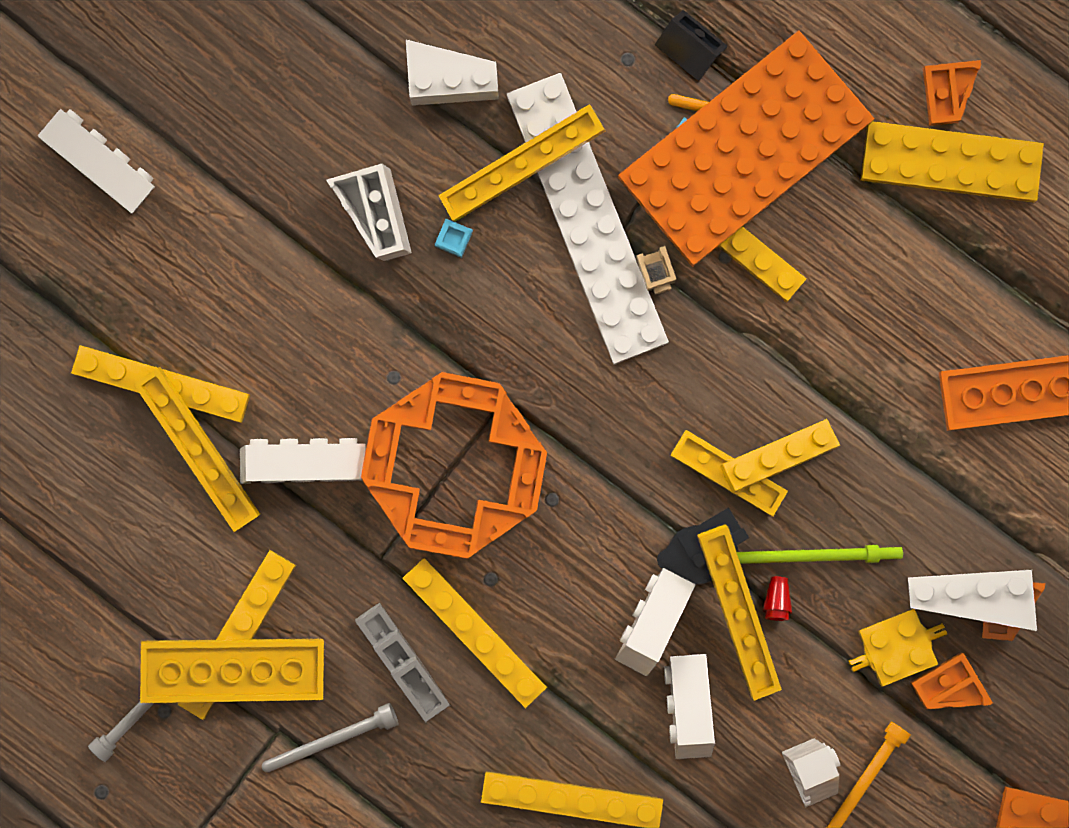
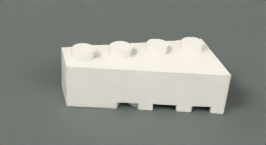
M60 109L39 133L38 137L133 214L155 188L151 184L154 178L141 167L135 171L127 164L131 159L118 148L112 152L104 145L107 139L95 129H92L89 133L81 126L84 120L69 109L65 113Z
M324 438L310 439V444H298V439H280L279 445H268V439H251L250 445L240 448V484H251V481H261L262 483L285 481L314 482L315 480H320V482L362 481L361 473L366 452L365 444H357V438L339 439V444H328V439Z
M1032 570L908 578L910 608L1037 631Z

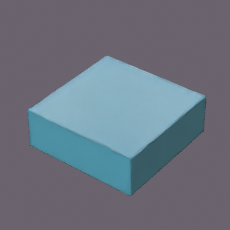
M445 219L434 246L462 258L473 230Z

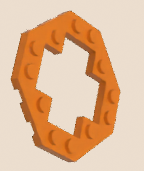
M441 372L372 418L361 480L408 548L468 559L537 511L547 451L530 430V426L519 410L515 408L500 383ZM436 402L493 413L488 442L517 448L507 505L477 500L472 529L415 518L420 488L391 483L401 426L431 431Z

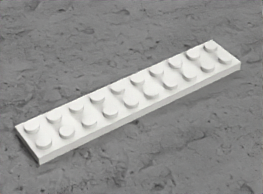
M561 73L507 93L508 101L525 143L576 113ZM587 142L537 172L612 362L615 365L666 345L669 341L649 291L646 289L641 271L590 144Z

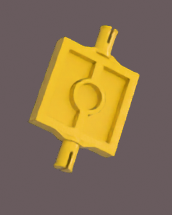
M915 609L859 630L858 633L864 645V655L848 660L850 666L861 662V664L851 667V670L855 672L869 666L876 673L879 683L883 687L938 665L932 651L931 641L947 635L946 630L934 633L945 628V626L941 623L926 630L920 623Z

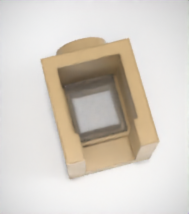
M660 247L658 252L643 256V253L637 255L636 261L647 291L654 290L656 295L671 290L670 284L675 283L676 277L666 247Z

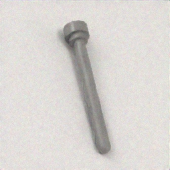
M139 701L107 735L103 734L100 738L96 737L88 745L89 749L100 760L106 762L114 754L115 743L154 703H140Z
M390 703L380 706L378 711L374 712V716L264 761L262 763V770L264 772H271L377 727L380 729L386 728L387 730L399 725L395 711Z

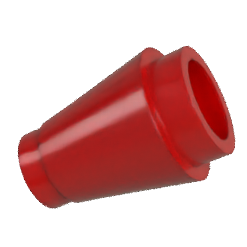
M770 577L763 607L765 619L789 621V614H792L788 578Z

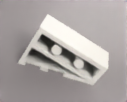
M406 40L409 95L412 105L499 99L496 62Z
M379 164L326 180L342 202V206L351 216L358 231L376 258L386 261L412 253L390 168Z
M665 568L662 569L658 576L653 574L645 588L649 594L645 601H639L632 615L636 619L632 627L629 625L626 627L620 639L623 645L615 660L647 676L659 662L695 584Z
M706 654L670 656L669 666H664L665 684H670L671 695L667 696L668 714H673V725H669L671 744L675 743L676 759L711 757L715 740Z
M813 738L782 752L805 808L838 794L839 773L836 767L841 765L833 748L830 749L825 743H821Z

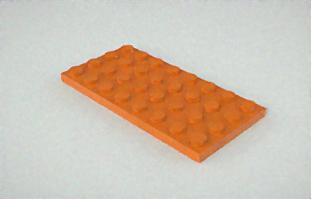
M798 30L618 175V179L689 264L694 267L871 124L875 118L800 30Z

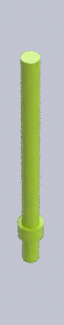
M865 545V548L737 552L740 564L865 560L866 563H879L883 559H902L903 550L902 547L879 548L878 545Z

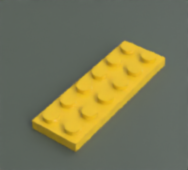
M872 122L867 126L860 181L1035 203L1038 199L1044 143Z
M324 640L141 641L140 703L323 700Z

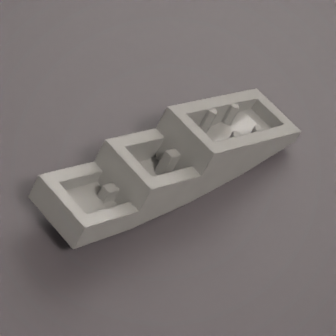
M380 602L355 619L359 628L373 645L375 652L391 672L396 683L425 722L450 705Z

